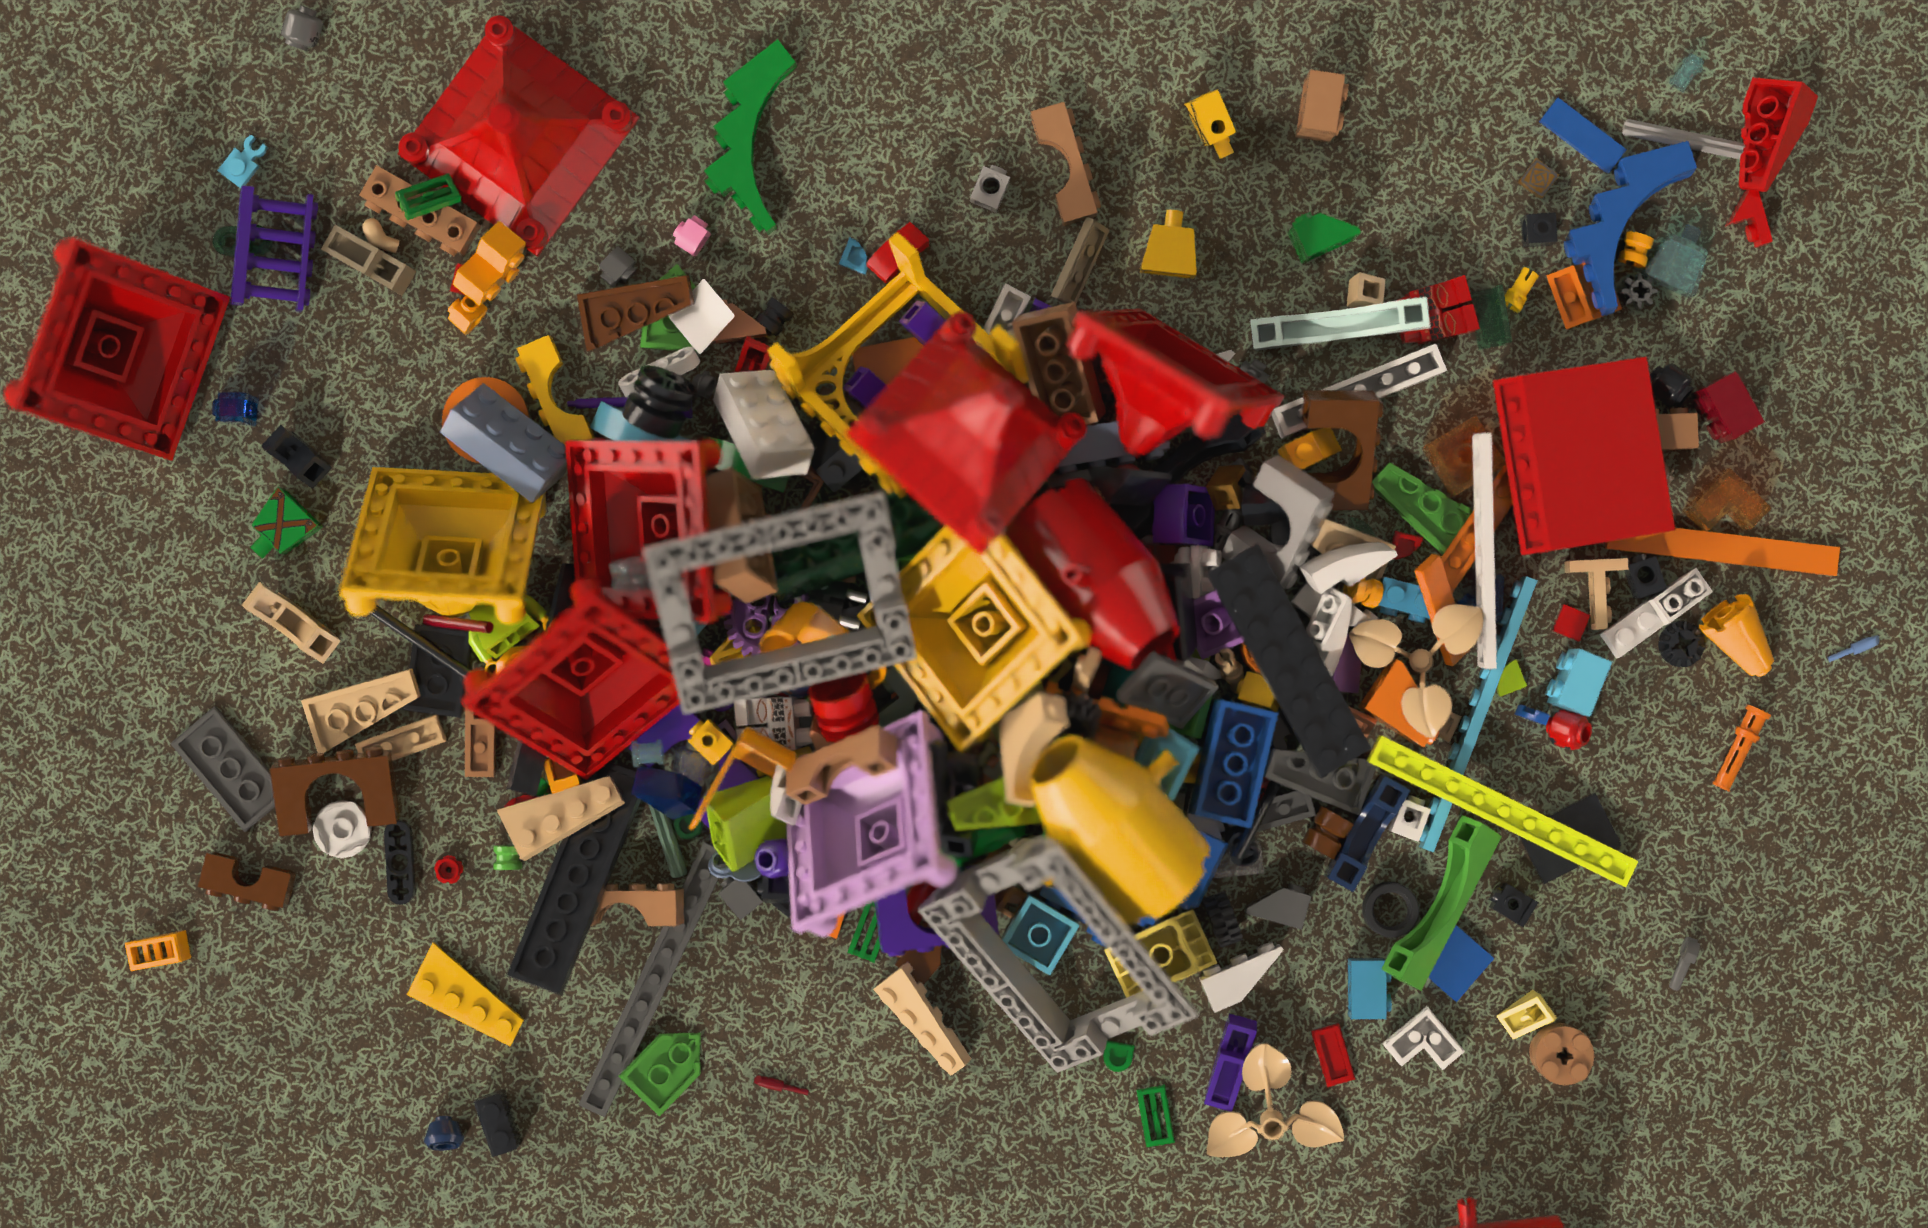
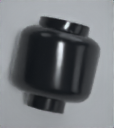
M1673 363L1666 365L1664 368L1660 365L1657 366L1650 375L1654 397L1668 407L1675 404L1680 406L1693 391L1691 386L1692 378Z

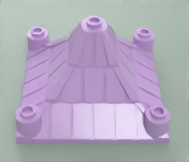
M920 710L883 727L886 731L897 736V769L874 778L858 769L855 765L849 766L836 777L827 797L807 805L802 804L795 826L786 823L792 930L798 933L808 930L818 936L825 937L835 929L837 916L845 913L847 910L857 908L868 901H873L889 892H894L922 879H926L941 887L949 884L956 873L955 862L939 852L931 754L929 744L934 742V740L940 739V741H944V733L939 727L929 722V714Z

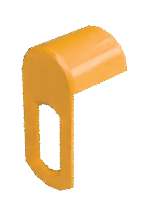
M798 602L788 608L762 637L759 645L760 653L794 646L798 640L801 643L827 638L829 635L836 636L849 633L850 631L818 606L808 602ZM887 666L871 670V673L867 676L871 689H875L884 681Z
M746 727L732 747L694 816L689 829L693 830L700 820L734 757L773 778L777 765L791 772L796 762L797 754L757 730Z

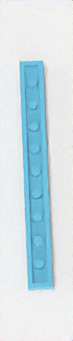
M1521 577V580H1516L1512 586L1510 596L1514 598L1510 608L1505 607L1499 622L1503 624L1500 635L1496 634L1497 669L1481 668L1479 677L1483 680L1479 689L1475 688L1470 696L1469 705H1472L1469 716L1464 715L1460 722L1458 731L1462 735L1459 743L1454 742L1449 751L1448 759L1452 760L1449 769L1461 775L1464 774L1536 586L1537 580L1533 578ZM1439 796L1438 798L1433 797L1428 807L1431 809V816L1428 824H1425L1419 840L1421 841L1419 847L1431 852L1435 851L1452 806L1451 802Z

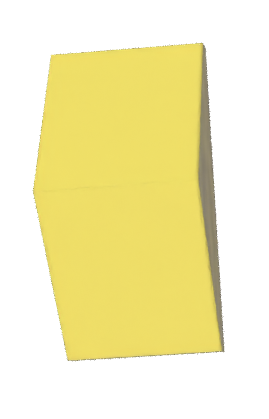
M1531 990L1497 1015V1018L1512 1039L1551 1023L1557 1018L1543 997L1534 990Z

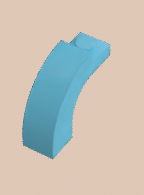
M601 401L590 426L591 429L614 441L693 442L680 435L677 438L668 439L644 432L623 417V409Z

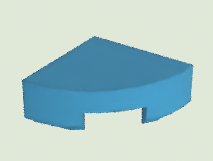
M849 237L839 265L866 275L868 270L866 266V253L856 240Z

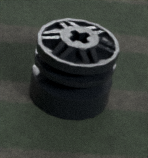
M642 366L638 372V379L633 384L637 392H633L628 396L622 410V415L629 423L644 432L662 438H677L686 420L683 412L691 408V401L695 399L697 389L690 381L672 371L657 366Z

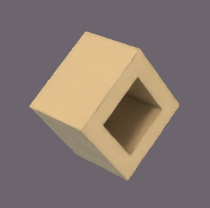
M1361 272L1349 279L1347 307L1357 308L1382 304L1384 302L1386 279Z

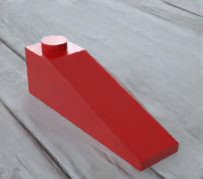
M1752 77L1742 109V113L1745 115V126L1741 130V138L1744 139L1745 147L1740 155L1739 188L1767 192L1809 124L1818 99V95L1804 82Z

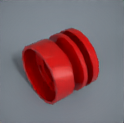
M866 672L810 684L808 688L809 698L816 713L822 737L828 742L837 743L846 737L855 736L867 731L870 727L878 726L880 716L874 697H872L873 694Z

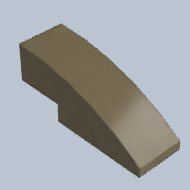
M336 224L321 248L324 252L403 296L417 272Z

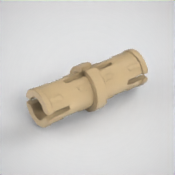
M1224 648L1220 650L1223 658L1217 653L1215 659L1221 668L1222 678L1229 683L1232 692L1237 694L1239 681L1241 678H1245L1244 668L1235 659L1232 650Z

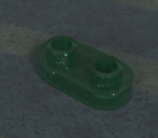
M237 226L222 227L215 232L213 246L218 253L227 257H234ZM229 237L234 239L232 247H226L225 240ZM263 240L260 246H255L254 241H249L248 252L254 253V256L264 255L272 248L273 241Z

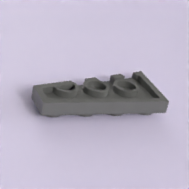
M1270 748L1263 777L1349 813L1359 815L1377 766L1367 762V759L1354 758L1321 778L1317 775L1305 752Z

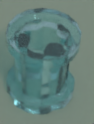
M662 739L650 743L632 741L634 767H639L640 764L645 763L663 765L664 748Z

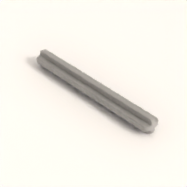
M1627 119L1622 128V134L1625 136L1668 145L1689 141L1692 150L1739 160L1745 144L1741 142Z

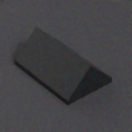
M1159 563L1180 627L1179 633L1173 641L1175 656L1181 661H1186L1198 647L1190 563Z

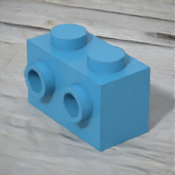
M1381 577L1380 581L1383 583L1384 592L1381 602L1376 606L1380 607L1379 613L1397 617V613L1400 612L1408 614V620L1425 624L1426 619L1430 620L1419 585Z

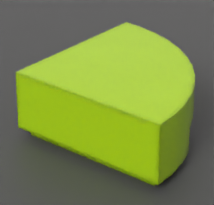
M1517 659L1512 660L1504 667L1497 685L1499 697L1527 687Z

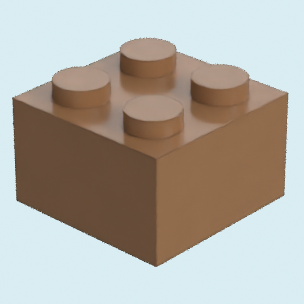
M1316 70L1309 71L1303 83L1296 138L1330 142L1334 135L1338 136L1344 121V113L1340 112V107H1342L1343 101L1346 102L1349 84H1344L1345 75Z

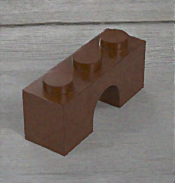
M214 851L206 853L198 887L206 889V894L216 897H223V893L234 896V901L244 904H251V901L262 903V908L272 911H279V908L289 905L297 872L270 865L264 866L259 880L254 885L245 883L239 876L238 868L241 858Z

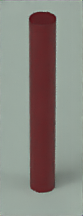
M425 614L423 617V623L427 626L488 634L494 628L493 623L487 621Z

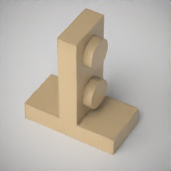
M1628 558L1565 561V573L1588 572L1591 630L1608 629V623L1612 621L1611 607L1607 606L1606 594H1610V579L1605 577V571L1628 570Z

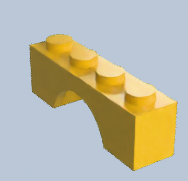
M547 335L517 348L520 356L516 357V362L521 372H527L531 382L527 384L528 390L533 400H539L542 407L538 411L545 427L550 425L553 437L564 445L567 440L595 438L586 416L563 412L553 399L551 390L552 380L555 373L563 365L553 338Z

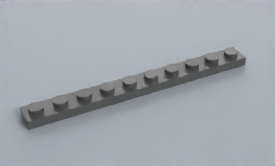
M705 841L682 886L684 888V924L663 926L580 1100V1106L603 1117L607 1115L623 1081L619 1075L632 1062L719 879L711 874L708 867L709 859L716 852V849ZM720 864L718 866L725 867L726 864Z

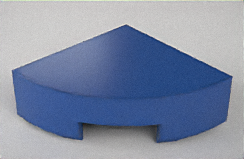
M1521 704L1517 706L1515 715L1540 725H1547L1550 717L1548 713L1534 710Z

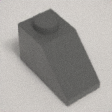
M1289 883L1288 888L1280 886L1245 905L1243 912L1302 930L1311 895L1304 893L1305 887Z

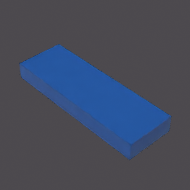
M1560 98L1553 102L1539 121L1607 174L1627 150Z

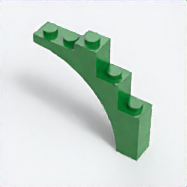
M778 39L723 81L727 89L723 92L725 97L733 106L736 104L740 106L713 126L718 133L714 136L715 140L723 150H726L728 147L730 150L704 170L708 177L704 182L714 194L720 192L723 197L733 190L735 193L731 197L741 210L746 207L753 215L749 218L753 226L759 233L765 230L768 235L775 231L777 226L764 207L757 189L753 168L754 140L758 122L768 100L779 84L797 68L795 60Z

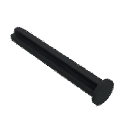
M936 739L929 744L931 754L937 839L939 849H942L940 835L947 815L945 802L948 801L947 744L945 741Z

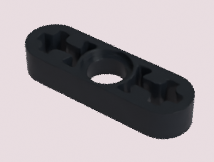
M398 820L397 824H389L384 830L386 878L389 899L395 904L403 905L410 902L415 896V870L412 828L407 822ZM396 825L400 826V830H405L406 835L400 838L401 846L407 844V850L397 849L391 851V846H397V838L391 836V831L396 830ZM396 854H403L408 860L407 867L402 871L395 869L392 864L393 857ZM408 873L409 879H403V887L408 888L409 893L404 895V899H400V895L394 893V889L399 887V879L393 880V875L401 876Z

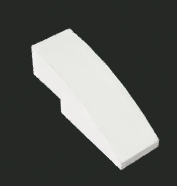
M1383 542L1361 543L1344 546L1321 554L1302 564L1299 568L1308 585L1321 594L1339 581L1351 587L1398 555L1395 550Z

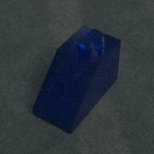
M218 392L217 399L213 401L212 414L216 416L215 421L219 423L256 427L259 398L247 393Z

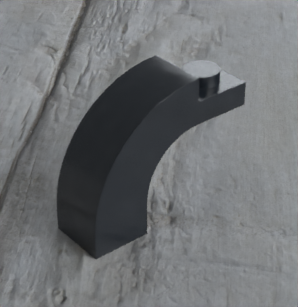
M956 752L948 753L946 764L949 778V800L984 785L983 766H979L978 755ZM947 810L945 823L940 835L943 854L972 859L980 828L956 830Z

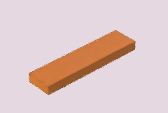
M1431 554L1414 570L1431 623H1433L1434 616L1440 609L1448 605H1455L1441 557L1436 554ZM1445 644L1440 646L1444 663L1449 666H1454L1470 651L1455 655L1446 649Z

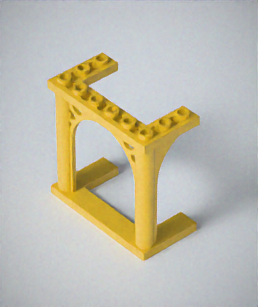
M897 232L889 239L900 272L837 331L815 347L800 353H787L781 346L775 343L768 349V353L772 359L770 365L777 374L775 376L782 384L781 388L785 390L787 396L791 400L796 397L802 403L800 405L801 409L811 419L816 416L821 421L820 427L828 436L832 437L835 435L841 440L839 444L842 449L850 456L855 454L860 459L859 464L869 475L875 473L880 478V485L889 494L894 491L902 498L908 491L845 435L850 428L849 423L856 422L857 417L849 409L844 397L843 379L845 370L855 351L917 294L946 320L955 312L964 311L925 276L918 251ZM976 323V332L972 338L986 349L997 362H1000L1009 370L1016 379L1023 384L1029 381L1019 343L999 325L989 335ZM833 368L837 369L835 376L826 374L827 372L831 374ZM823 383H831L836 386V390L830 395L816 393V388ZM837 401L840 404L839 408L835 409L834 406L829 403Z

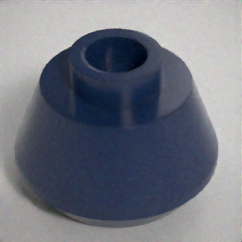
M451 1116L436 1117L435 1121L429 1124L424 1138V1143L429 1149L438 1151L456 1149L464 1141V1135L458 1122L452 1120Z

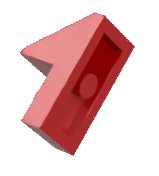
M1746 190L1725 227L1747 221L1748 226L1745 227L1748 241L1750 243L1753 242L1755 248L1765 246L1773 242L1760 193L1759 191Z

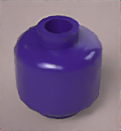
M786 839L767 840L756 849L755 865L762 875L768 878L789 875L788 843Z

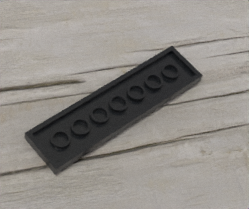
M1254 544L1205 572L1317 775L1322 778L1370 750L1369 742L1259 545Z
M609 762L589 777L585 783L610 776L614 780L625 804L561 840L507 973V976L560 996L565 991L650 780L645 774Z

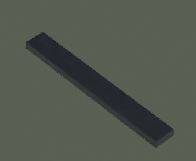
M562 563L546 629L559 612L576 606L572 595V587L576 583L574 565ZM518 740L506 789L537 796L546 756Z

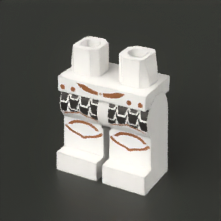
M791 696L764 697L734 702L736 726L767 723V726L751 728L790 750H797L801 746L813 743L809 736L810 727L800 728L799 717L813 716V707L805 699ZM745 728L736 730L737 739Z

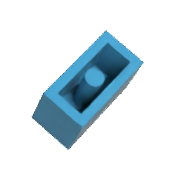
M1348 958V1016L1351 1019H1387V1012H1391V994H1386V982H1391V975L1381 970L1386 961L1385 959Z

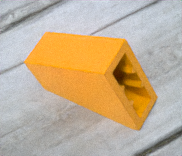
M1320 428L1282 446L1277 451L1281 457L1303 470L1342 451L1331 428Z

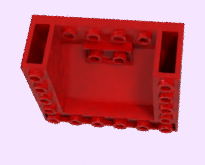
M1647 357L1521 375L1493 381L1521 555L1676 531Z

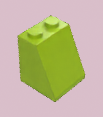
M769 776L715 792L706 807L713 846L731 872L739 870L754 860L756 849L761 843L767 840L787 838L786 823L771 815L773 779Z

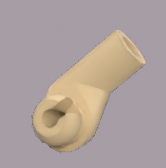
M374 218L365 220L362 229L368 243L396 254L400 240L386 236L378 220Z

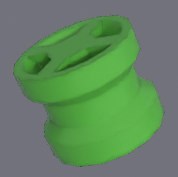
M494 845L493 852L496 854V861L493 863V869H523V863L520 861L514 845Z

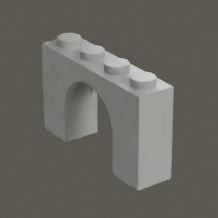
M1277 455L1263 463L1253 486L1280 504L1287 513L1291 524V535L1287 545L1273 544L1244 525L1230 533L1221 552V557L1228 560L1250 546L1258 544L1282 588L1289 589L1298 578L1296 574L1298 567L1306 561L1309 555L1307 549L1310 543L1317 538L1321 531V528L1318 527L1321 520L1332 509L1330 502L1335 492L1280 455Z

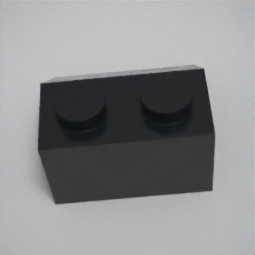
M850 422L849 426L851 427L855 422ZM820 428L809 437L814 446L810 463L815 472L834 493L863 469L859 464L860 459L855 454L852 456L848 455L839 444L841 440L835 435L830 437Z

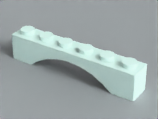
M1427 297L1343 310L1250 320L1253 347L1257 351L1431 328Z

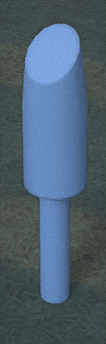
M1879 636L1868 637L1852 643L1850 648L1827 658L1831 662L1851 653L1856 655L1879 644Z

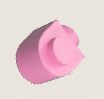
M695 215L691 219L688 218L686 223L682 221L673 233V236L676 237L674 243L695 257L711 236V233L706 230L708 224Z

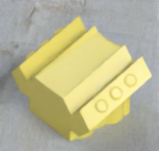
M1193 909L1135 935L1174 983L1217 964ZM1110 949L1104 950L1126 998L1144 991Z

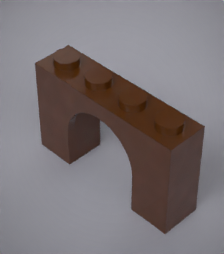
M1304 390L1302 419L1307 428H1341L1352 432L1356 437L1355 452L1345 466L1333 472L1306 473L1335 492L1330 502L1332 504L1331 510H1369V501L1374 498V484L1371 483L1372 473L1377 471V458L1374 456L1375 446H1378L1380 443V431L1377 428L1378 418H1382L1383 403L1374 391Z
M378 746L367 748L364 753L355 754L353 750L338 751L336 756L327 757L324 756V753H314L307 755V759L295 760V756L278 758L277 762H274L270 768L279 837L308 834L311 831L313 822L309 789L315 779L330 773L345 775L359 786L364 799L367 827L397 824L400 818L391 750H383V747Z

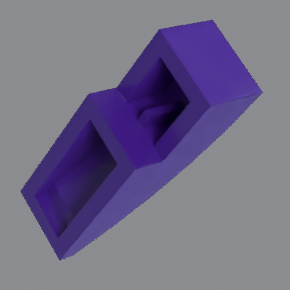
M1229 1013L1208 1083L1204 1104L1226 1111L1233 1110L1243 1080V1063L1251 1051L1257 1033V1021Z

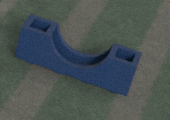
M1379 775L1359 815L1356 816L1353 822V828L1342 841V847L1335 860L1332 859L1324 874L1325 877L1354 892L1368 867L1369 859L1379 838L1391 820L1398 814L1410 792L1409 789L1384 775Z

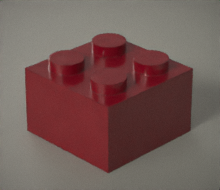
M1737 371L1724 375L1692 393L1695 398L1692 400L1695 410L1699 415L1704 414L1709 423L1706 426L1708 433L1713 440L1718 439L1720 443L1734 440L1765 422Z

